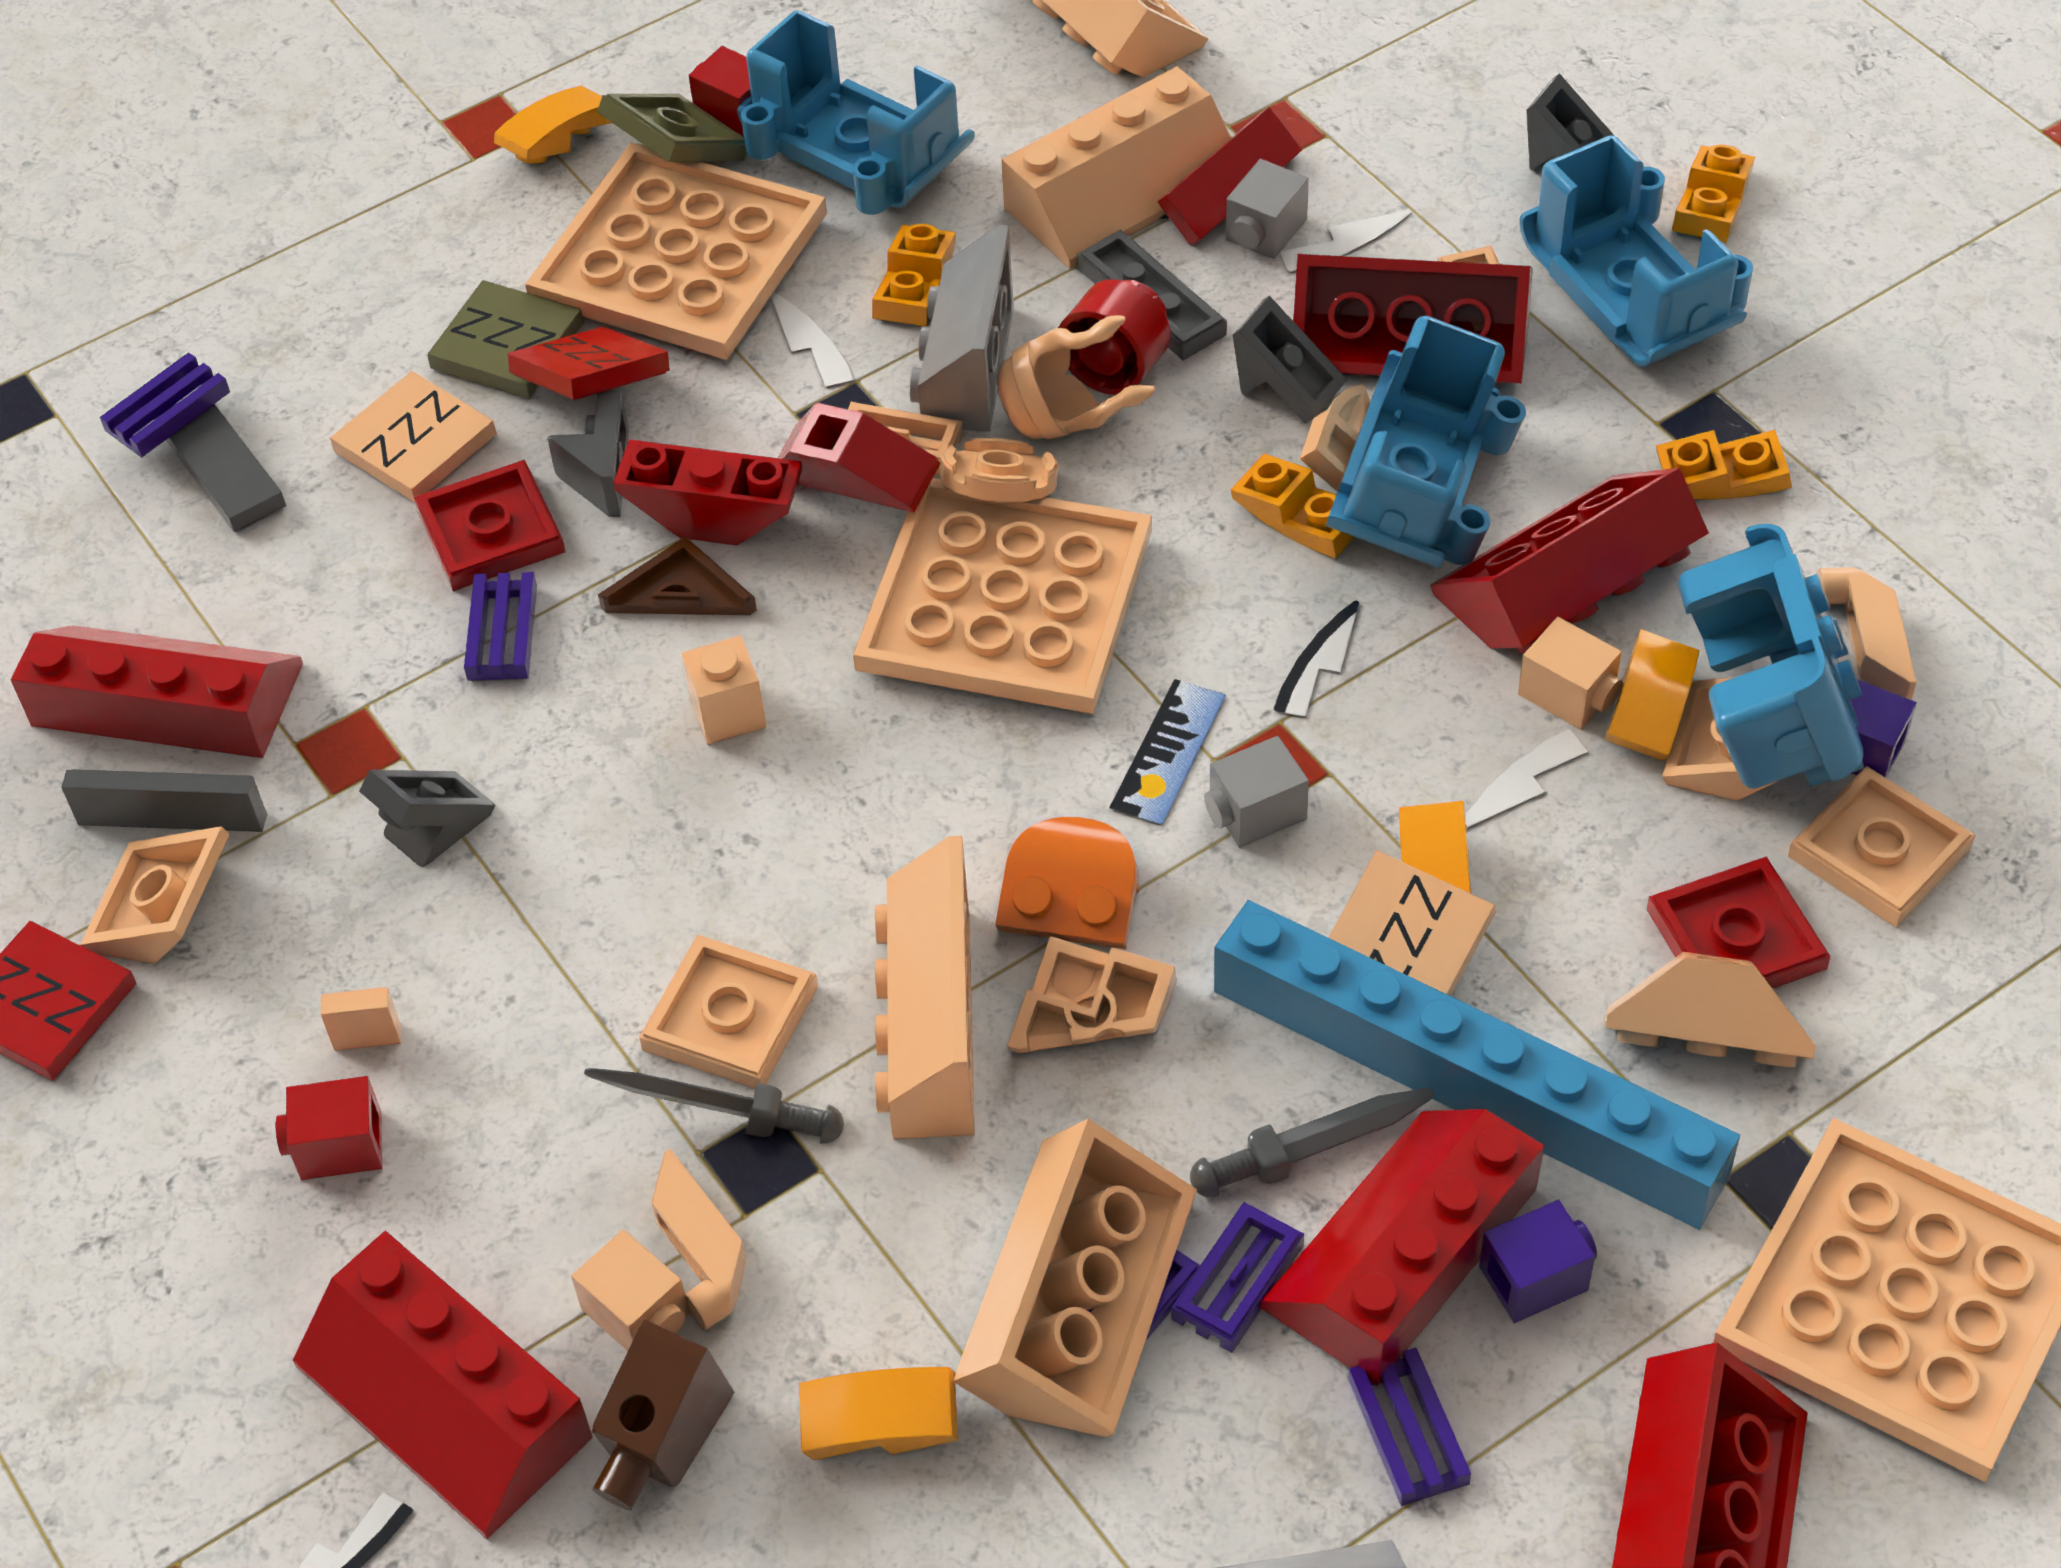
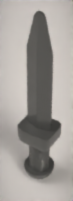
M587 1068L584 1071L587 1077L632 1093L746 1117L748 1121L745 1134L769 1137L773 1134L775 1127H778L780 1129L819 1136L820 1143L825 1144L836 1140L841 1135L844 1127L843 1117L834 1106L828 1104L826 1110L823 1111L817 1108L781 1101L782 1092L780 1089L757 1082L752 1098L638 1072Z
M1422 1088L1379 1095L1279 1134L1275 1133L1270 1124L1260 1127L1249 1134L1247 1149L1212 1162H1208L1204 1157L1196 1161L1190 1171L1191 1185L1197 1189L1196 1192L1199 1195L1214 1198L1219 1196V1188L1256 1174L1264 1183H1276L1289 1177L1291 1163L1391 1126L1429 1102L1433 1098L1434 1092L1432 1089Z

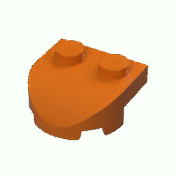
M1082 817L1051 818L1027 828L1015 840L1008 853L995 922L997 930L1050 938L1051 936L1066 941L1126 949L1135 894L1139 892L1140 886L1138 866L1129 842L1114 827L1101 821Z

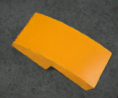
M577 86L549 95L521 110L494 133V143L514 153L519 161L543 163L548 160V156L570 152L571 134H587L591 132V127L611 124L612 122L597 113L602 96L583 86Z
M1719 144L1711 147L1701 145L1690 168L1687 188L1675 211L1672 231L1702 237L1703 230H1710L1721 242L1727 243L1745 195L1754 166L1755 156L1742 154L1739 149L1729 145Z
M921 223L911 226L902 224L887 251V273L872 298V319L919 326L928 325L930 321L927 312L929 289L931 286H939L944 263L951 259L953 255L956 232L938 230L929 224Z
M1711 430L1655 445L1662 470L1680 468L1694 499L1741 498L1792 488L1790 472L1776 430L1718 444L1715 431Z
M1263 453L1230 489L1232 499L1259 520L1290 539L1319 553L1336 559L1354 539V536L1325 526L1336 494L1316 488L1313 469Z
M1640 629L1622 678V688L1604 740L1665 761L1670 754L1683 714L1700 650Z
M1464 801L1399 807L1401 861L1472 894Z
M949 1367L894 1368L849 1373L800 1382L801 1452L813 1460H819L880 1446L894 1455L958 1441L955 1383L952 1382L955 1371Z

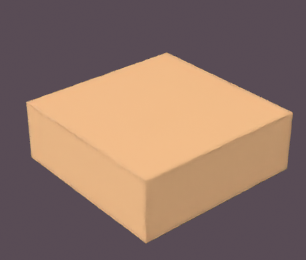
M382 987L321 995L320 1015L334 1051L401 1044V1023L388 988Z

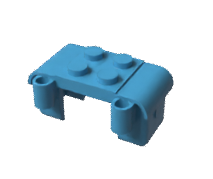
M794 11L749 49L746 54L751 96L738 107L737 113L743 127L747 155L756 160H766L781 152L783 156L854 190L856 206L864 214H879L889 206L895 208L904 207L974 140L975 132L971 129H967L959 137L956 87L953 82L920 66L914 67L917 103L915 110L850 79H846L840 84L834 27L802 11Z
M1607 136L1552 159L1543 166L1539 204L1537 207L1521 214L1520 230L1527 248L1549 272L1554 281L1613 344L1616 343L1635 364L1644 367L1741 324L1747 316L1744 309L1747 304L1753 265L1746 257L1734 255L1710 230H1703L1697 269H1695L1652 225L1660 216L1665 183L1664 174L1656 168L1643 167V162L1618 137Z
M1429 316L1419 317L1415 321L1403 352L1400 353L1392 350L1388 354L1325 526L1439 569L1444 560L1457 565H1466L1474 560L1490 526V518L1482 508L1471 504L1462 505L1479 451L1481 450L1492 455L1506 454L1510 450L1526 416V409L1518 399L1511 396H1499V390L1494 388L1505 356L1504 347L1499 342Z
M1773 524L1750 526L1745 530L1750 547L1687 570L1680 575L1678 580L1686 615L1692 614L1702 636L1712 670L1725 672L1769 656L1772 662L1771 665L1718 683L1710 688L1708 697L1717 729L1742 783L1748 788L1756 789L1802 772L1805 773L1810 787L1830 780L1838 781L1847 777L1852 772L1864 769L1862 761L1863 747L1856 728L1859 723L1851 701L1863 695L1850 660L1848 659L1840 663L1838 658L1849 654L1847 645L1836 618L1832 619L1831 615L1821 616V613L1831 609L1819 576L1814 574L1805 578L1798 558L1793 553L1784 530Z

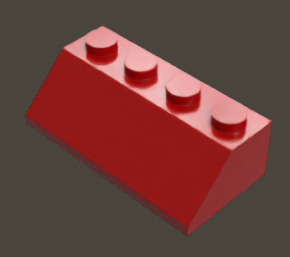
M1297 254L1293 321L1341 373L1381 375L1389 352L1394 350L1402 353L1415 321L1419 317L1429 316L1499 342L1504 347L1505 356L1496 382L1522 384L1529 327L1533 267ZM1471 321L1485 322L1483 330L1475 331Z
M1680 468L1613 475L1477 556L1471 563L1460 566L1430 584V588L1434 596L1490 649L1516 648L1518 653H1525L1557 617L1573 624L1592 616L1599 610L1596 602L1609 594L1617 596L1639 587L1645 582L1643 573L1655 566L1662 568L1683 560L1691 553L1689 545L1709 534Z
M72 625L34 632L10 680L30 725L34 727L264 758L300 673L303 661L301 656Z
M1487 1109L1422 1111L1261 1300L1260 1308L1349 1368L1361 1367L1365 1370L1369 1381L1378 1386L1382 1381V1374L1391 1363L1395 1365L1403 1356V1351H1406L1479 1262L1484 1232L1513 1220L1537 1189L1545 1145Z
M386 1230L331 1278L293 1358L297 1369L486 1540L593 1438L581 1399Z
M1718 1342L1647 1358L1612 1568H1787L1808 1412Z

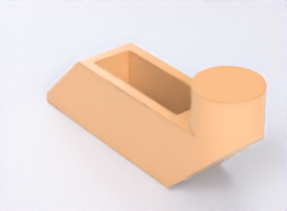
M1819 568L1817 574L1829 605L1843 604L1859 678L1866 683L1912 700L1917 682L1895 590L1857 568Z
M669 1149L664 1152L652 1199V1207L657 1225L701 1281L700 1284L687 1291L685 1296L691 1315L699 1326L706 1331L733 1313L742 1282L746 1257L740 1237L673 1151Z

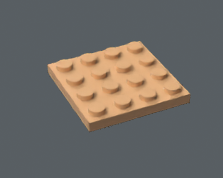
M631 142L526 282V290L529 294L581 309L582 317L728 360L826 216V199L820 195L704 162H668L648 147Z
M933 478L914 513L907 511L853 654L855 671L1094 714L1151 537L1152 515L1047 497L1026 502L978 500L958 494L944 486L941 479Z
M1833 1118L1718 1327L1713 1343L1718 1342L1742 1362L1986 1483L2061 1327V1223Z

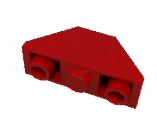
M817 402L795 425L778 456L780 459L802 461L803 471L798 485L913 513L916 511L941 464L934 455L868 415Z
M629 439L613 485L614 490L679 538L686 536L690 540L737 546L789 513L803 466L802 461Z

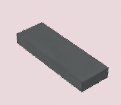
M1121 229L1077 254V269L1094 284L1109 279L1135 280L1147 285L1157 293L1166 307L1171 339L1168 348L1182 361L1227 335V320Z
M215 404L166 440L233 532L286 506L281 490Z
M71 769L66 770L61 786L77 824L84 826L194 830L222 826L226 831L263 832L267 812L254 777L250 775Z

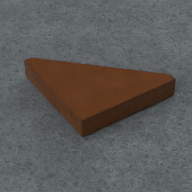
M686 536L598 594L600 607L606 613L751 615L757 611L755 597Z

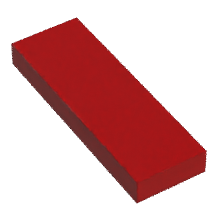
M1268 107L1174 186L1157 203L1191 246L1201 240L1226 218L1227 197L1259 159L1284 167L1302 149L1272 109Z

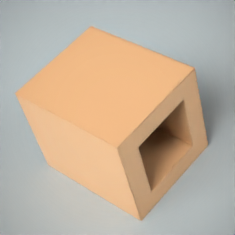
M1557 617L1523 654L1518 695L1581 730L1597 711L1606 713L1616 701L1623 684L1622 680L1617 678L1622 651Z
M741 635L681 653L690 701L707 745L767 727L759 679Z
M624 1229L571 1275L581 1310L627 1351L643 1320H647L677 1334L685 1321V1317L690 1314L682 1280Z

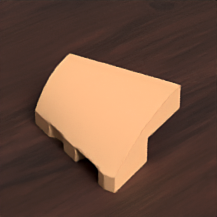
M1050 936L1032 990H1026L1007 1045L1008 1050L1016 1053H1026L1155 1033L1165 1015L1177 983L1175 966L1111 947L1108 954Z

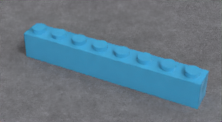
M1250 900L1246 901L1214 947L1215 993L1413 1090L1422 1088L1432 1089L1434 1092L1433 1100L1454 1110L1487 1109L1545 1145L1543 1154L1698 1230L1701 1229L1730 1178L1740 1134Z

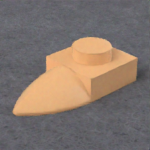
M1362 384L1343 390L1334 398L1328 410L1313 418L1300 459L1313 469L1315 474L1320 476L1337 492L1370 405L1367 389Z

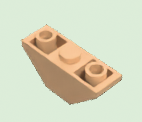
M1682 952L1608 1006L1604 1021L1605 1028L1618 1030L1617 1041L1657 1047L1659 1036L1686 1040L1685 1051L1715 1057H1726L1728 1046L1755 1050L1754 1061L1781 1067H1795L1797 1056L1814 1059L1816 1046L1751 961Z

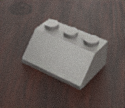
M995 226L946 261L943 266L939 286H931L929 289L927 312L928 319L932 320L931 327L922 326L920 331L919 359L923 361L922 368L913 367L910 400L920 404V414L962 421L963 430L989 432L991 430L998 393V369L1004 361L1014 311L1009 226Z

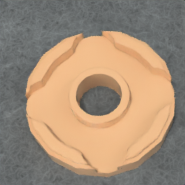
M976 438L964 442L963 451H957L953 445L944 450L940 459L939 477L944 486L967 497L993 502H1026L1042 499L1055 491L1058 484L1059 464L1048 451H1045L1043 458L1033 455L1034 446H1030L1026 442L1002 438Z

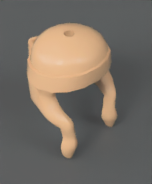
M1114 315L1106 317L1084 332L1071 333L1068 329H1053L1031 341H1027L1014 350L1012 356L1003 361L997 375L998 392L1006 414L1021 434L1030 439L1045 438L1049 440L1066 436L1076 431L1099 428L1120 409L1137 406L1152 396L1155 391L1154 385H1131L1099 405L1078 379L1067 374L1070 365V349H1081L1108 340L1124 324L1125 316Z

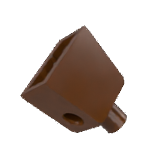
M643 1320L593 1423L592 1433L610 1455L592 1489L596 1494L614 1505L626 1510H632L649 1477L669 1487H675L681 1482L735 1393L708 1348L647 1320Z

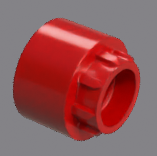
M1109 279L1094 284L1058 327L1068 329L1071 333H1078L1089 330L1106 317L1114 315L1125 316L1124 324L1108 340L1081 349H1070V365L1068 370L1084 385L1104 394L1116 395L1125 387L1139 385L1166 352L1170 344L1171 331L1163 301L1150 287L1135 280Z

